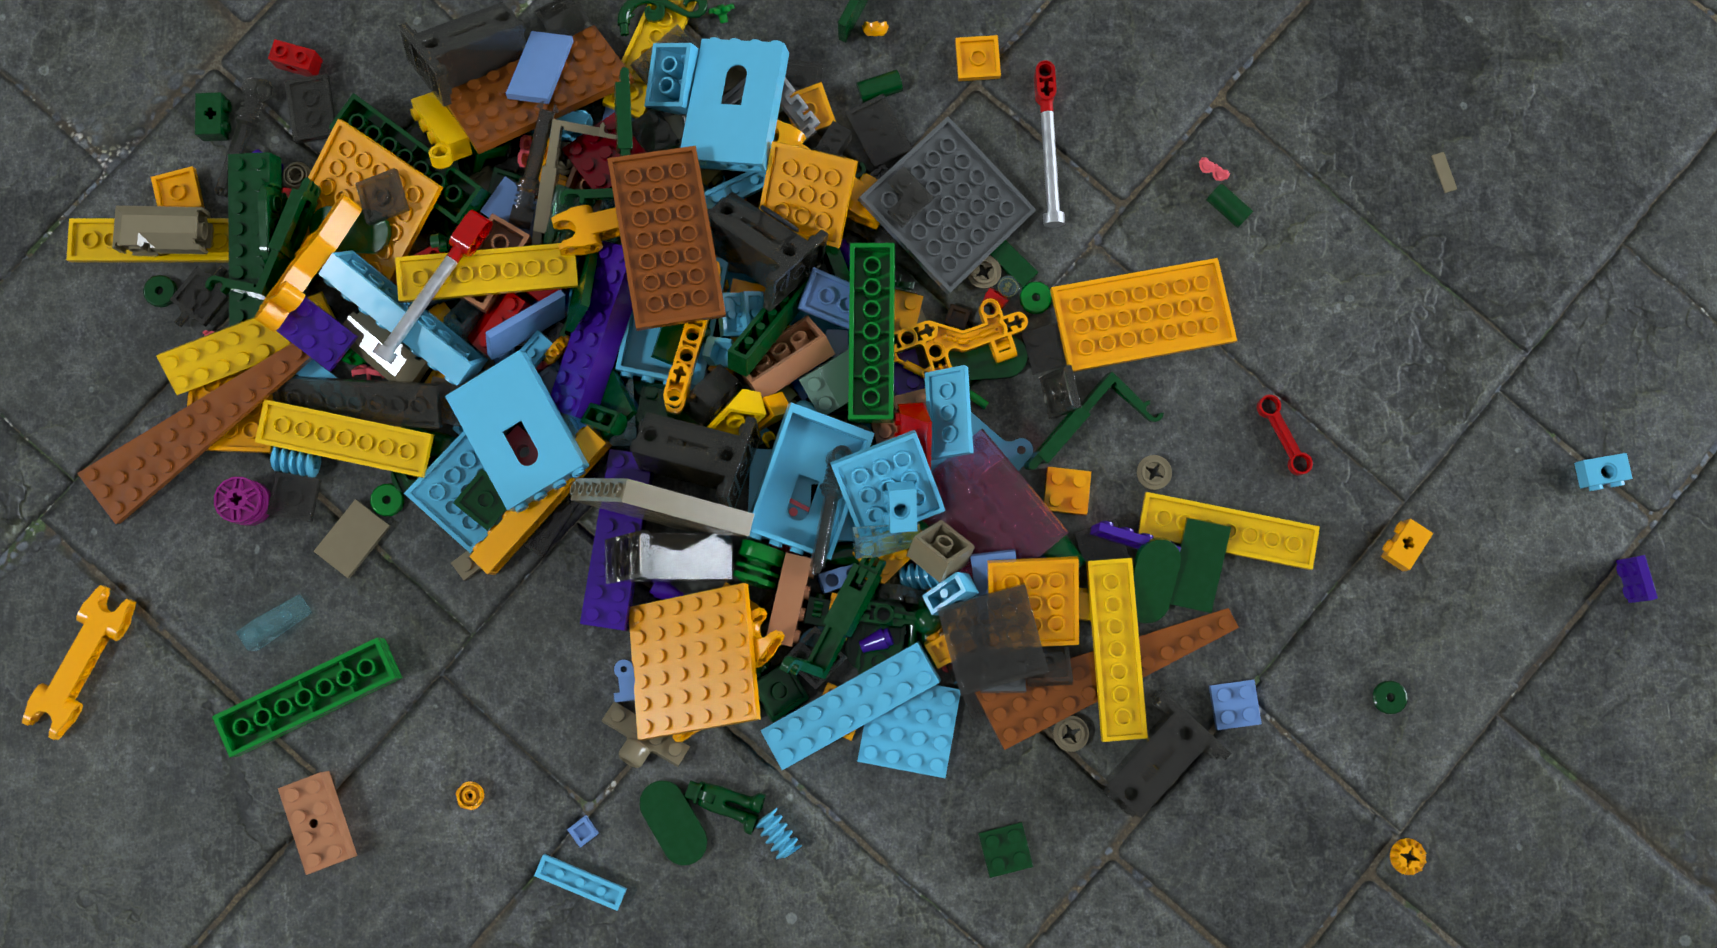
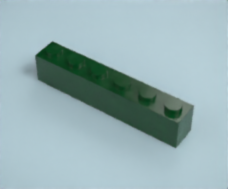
M799 267L793 270L727 350L729 369L746 377L751 373L800 312L797 308L810 272Z

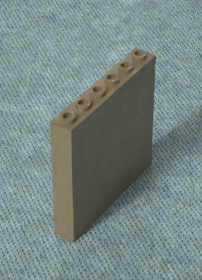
M576 478L570 488L571 501L692 533L749 537L754 514L627 478Z

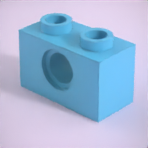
M1627 453L1587 459L1574 463L1580 489L1589 487V491L1603 489L1605 484H1610L1611 488L1625 485L1624 481L1633 479ZM1602 468L1606 471V478L1601 474Z
M914 482L886 483V491H883V504H887V512H883L884 526L888 525L890 533L917 531V491ZM899 504L905 505L901 510L894 509Z
M955 572L922 595L932 615L946 616L977 595L979 591L970 574Z

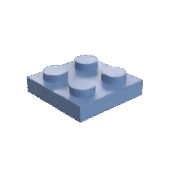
M1254 680L1209 686L1216 730L1262 724Z

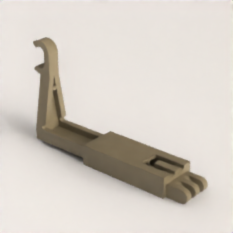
M552 119L546 166H542L532 245H543L545 233L548 234L552 224L551 218L554 214L560 168H557L563 128L566 131L616 139V135L605 132L606 124L604 122L601 123L600 127Z

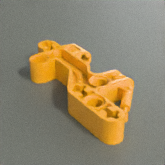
M345 194L340 196L319 228L305 238L303 245L295 253V258L288 265L276 285L270 290L254 317L256 321L272 332H275L282 325L288 314L294 311L304 300L305 294L303 292L307 285L326 263L330 255L336 251L363 209Z
M986 299L979 306L978 310L982 321L981 325L966 330H959L928 320L895 331L900 348H897V344L894 345V363L897 362L904 365L903 368L925 379L926 372L952 367L948 357L949 351L954 350L964 353L989 344L995 362L1000 363L1018 356L1012 336L1022 332L1027 327L1028 318L1022 312H1014L1003 316L999 303L995 299ZM984 305H992L995 309L994 314L987 315L984 312ZM1015 318L1017 321H1022L1019 328L1017 325H1014L1007 329V325L1011 324ZM925 326L928 329H933L930 337L927 334L920 335V341H918L917 334L923 332ZM904 333L912 335L913 342L911 344L902 342L901 336ZM920 346L923 349L929 367L924 369L908 360L905 362L898 358L897 353ZM936 346L941 350V355L936 358L932 357L929 349ZM944 359L945 365L940 363L937 368H934L933 363Z

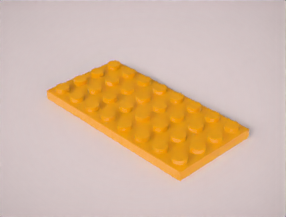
M1218 258L1055 286L1050 289L1069 373L1230 344L1237 341Z

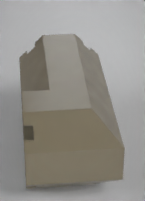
M116 206L112 248L120 253L126 254V250L133 252L132 255L156 257L158 253L207 254L206 248H211L213 245L214 232L213 223H208L207 218H211L210 212L203 207Z
M361 311L358 314L352 312L343 323L346 328L358 336L350 348L403 394L412 393L429 370L428 362L422 357L414 355L410 351V347L405 343H401L394 352L398 356L392 364H389L372 351L378 342L383 345L391 332L379 327L375 322L376 320L370 315H365Z

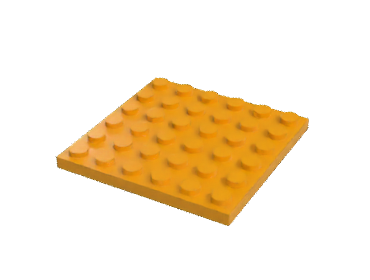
M338 119L308 176L309 179L321 188L315 212L322 207L333 206L340 196L345 194L363 209L381 212L385 219L389 221L392 230L389 244L376 254H357L392 282L396 278L395 257L408 255L444 188L342 119ZM308 226V229H307V231H306V234H305V236H304L303 241L305 240V238H306L308 235H310L309 226Z
M741 583L630 607L629 628L635 678L634 696L638 740L761 720L748 584Z

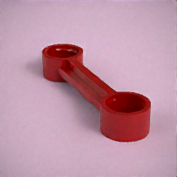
M1275 395L1264 396L1257 403V412L1260 416L1268 418L1290 458L1288 460L1289 471L1296 476L1308 473L1313 466L1312 458L1308 454L1301 452L1280 414L1281 401ZM1270 399L1275 403L1276 411L1273 414H1268L1263 410L1262 403L1264 400ZM1300 456L1306 460L1307 468L1305 471H1298L1294 468L1293 460L1295 457Z

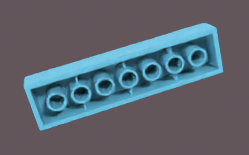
M353 250L332 253L318 273L324 278V282L327 285L339 290L344 299L354 302L359 306L358 309L363 314L370 315L376 320L375 322L379 327L390 332L393 331L413 303H400L397 285ZM426 309L401 342L410 347V351L414 355L426 360L430 368L441 372L445 376L444 378L453 385H460L475 378L488 361L484 355Z
M918 641L760 731L781 769L784 770L933 687L941 679L921 643Z

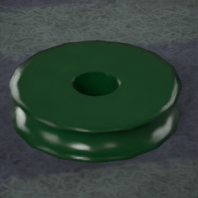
M164 275L151 277L143 288L146 301L160 308L172 304L178 293L175 282ZM163 288V293L158 295V290Z
M1384 681L1375 687L1373 702L1380 712L1396 714L1406 707L1408 701L1407 692L1400 683ZM1389 693L1393 695V700L1391 702L1387 700V695Z

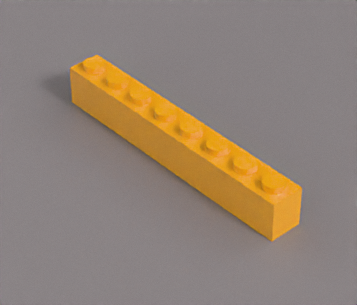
M588 425L582 427L575 435V440L590 467L585 469V473L577 478H583L612 446L608 440L603 439L602 435L595 428ZM576 478L568 479L566 481L567 484L560 489L550 490L544 499L532 501L528 504L529 507L522 512L517 513L507 510L502 515L503 519L501 522L491 527L487 532L488 536L474 546V552L469 557L486 574L496 575L570 493L571 485L575 482Z

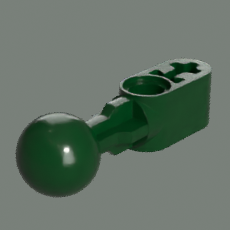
M869 602L865 611L871 612V607H874V620L870 619V614H863V618L859 621V623L902 627L905 624L914 625L920 633L931 635L941 628L942 616L932 615L928 606L920 608L917 612L906 611L904 607ZM881 609L888 610L890 613L889 619L885 621L878 619V611Z

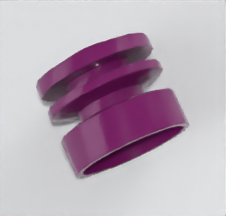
M231 477L224 480L217 487L214 494V507L224 520L243 526H256L270 516L273 508V497L270 490L264 484L244 477Z

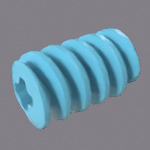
M274 446L270 463L274 471L290 472L300 476L308 475V477L314 478L319 473L322 458L318 455L315 457L313 454L306 455L304 452H299L298 454V451L294 450L289 452V449L282 448L281 450L280 447Z
M910 563L908 570L905 565L899 570L900 583L907 592L913 589L918 591L921 588L927 590L941 583L917 564L916 569L913 563Z
M777 808L761 818L755 828H764L760 834L761 837L769 835L765 843H774L771 852L779 850L776 859L788 857L802 845L794 846L798 839L797 837L789 838L793 831H784L788 824L787 822L779 823L782 815L774 816Z

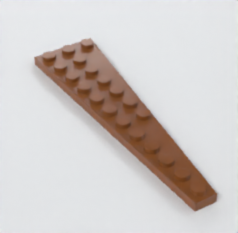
M291 343L77 474L113 522L121 524L258 407L264 399L272 395L313 359Z
M1229 608L1139 636L1142 678L1239 628ZM1094 651L1026 672L1025 693H980V687L973 689L1003 750H1006L1098 702Z

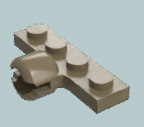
M615 701L602 719L604 724L627 738L619 751V757L623 762L634 768H640L651 753L679 767L690 749V746L683 742H675L672 735L638 740L636 714Z

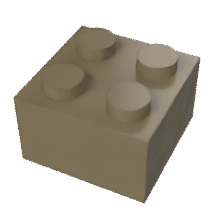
M940 520L914 536L906 556L938 582H942L967 565L975 546L943 520Z

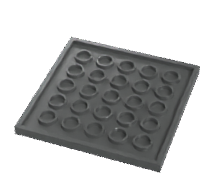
M948 116L858 198V201L947 295L1036 211L1030 202Z

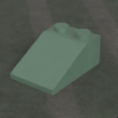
M849 349L798 378L816 411L821 414L827 415L848 402Z

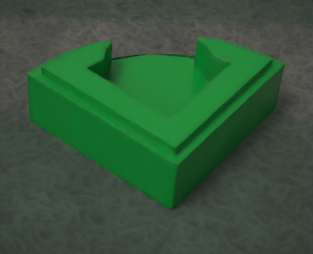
M352 349L341 359L353 366L367 364Z

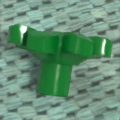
M734 3L720 4L717 7L709 8L708 13L718 15L720 23L728 22L727 13L734 9L735 6Z

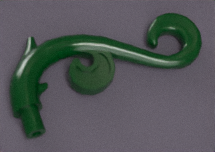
M627 0L618 13L617 23L620 26L621 36H629L628 26L630 25V19L635 16L632 12L639 6L645 4L655 5L657 7L655 10H652L648 5L644 13L645 18L649 22L657 23L663 20L665 8L688 18H700L707 11V0H684L683 5L685 7L693 1L698 3L699 7L694 12H689L669 0Z

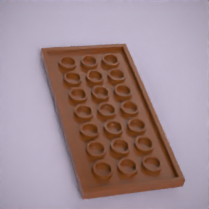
M595 25L571 35L574 42L549 104L507 99L506 91L520 58L441 93L446 106L466 133L478 154L549 123L552 119L562 117L614 93L615 82H619L620 70L626 66ZM629 72V80L631 85L634 83V78L632 74Z
M696 146L607 158L636 331L726 317Z

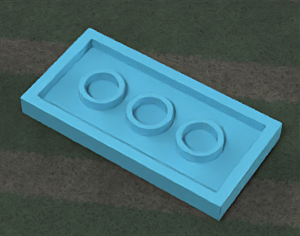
M961 365L926 372V409L932 421L931 460L973 454L968 367Z

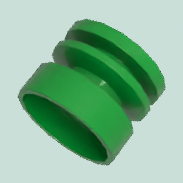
M743 539L739 554L746 557L747 561H736L735 565L744 568L743 572L733 570L732 576L738 578L742 583L760 589L776 590L777 584L768 581L769 577L779 579L780 575L771 570L772 567H783L786 553L761 543Z

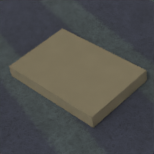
M355 499L314 552L344 576L350 578L391 526Z

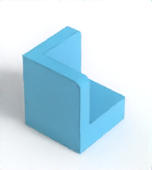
M708 336L702 357L710 366L728 368L727 350L734 341L728 338Z

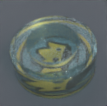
M1012 276L1002 277L997 285V291L1007 299L1014 297L1019 290V283Z

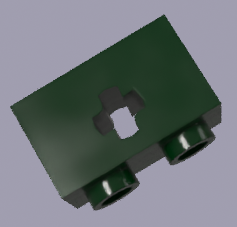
M221 92L195 93V135L202 141H229V133H231L229 113L232 110L230 100Z

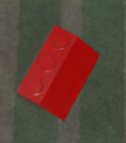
M516 293L500 294L490 312L482 315L467 337L468 340L487 355L486 331L527 309L532 304Z
M924 402L898 404L897 412L894 413V424L897 426V432H894V437L915 430L931 470L932 421Z

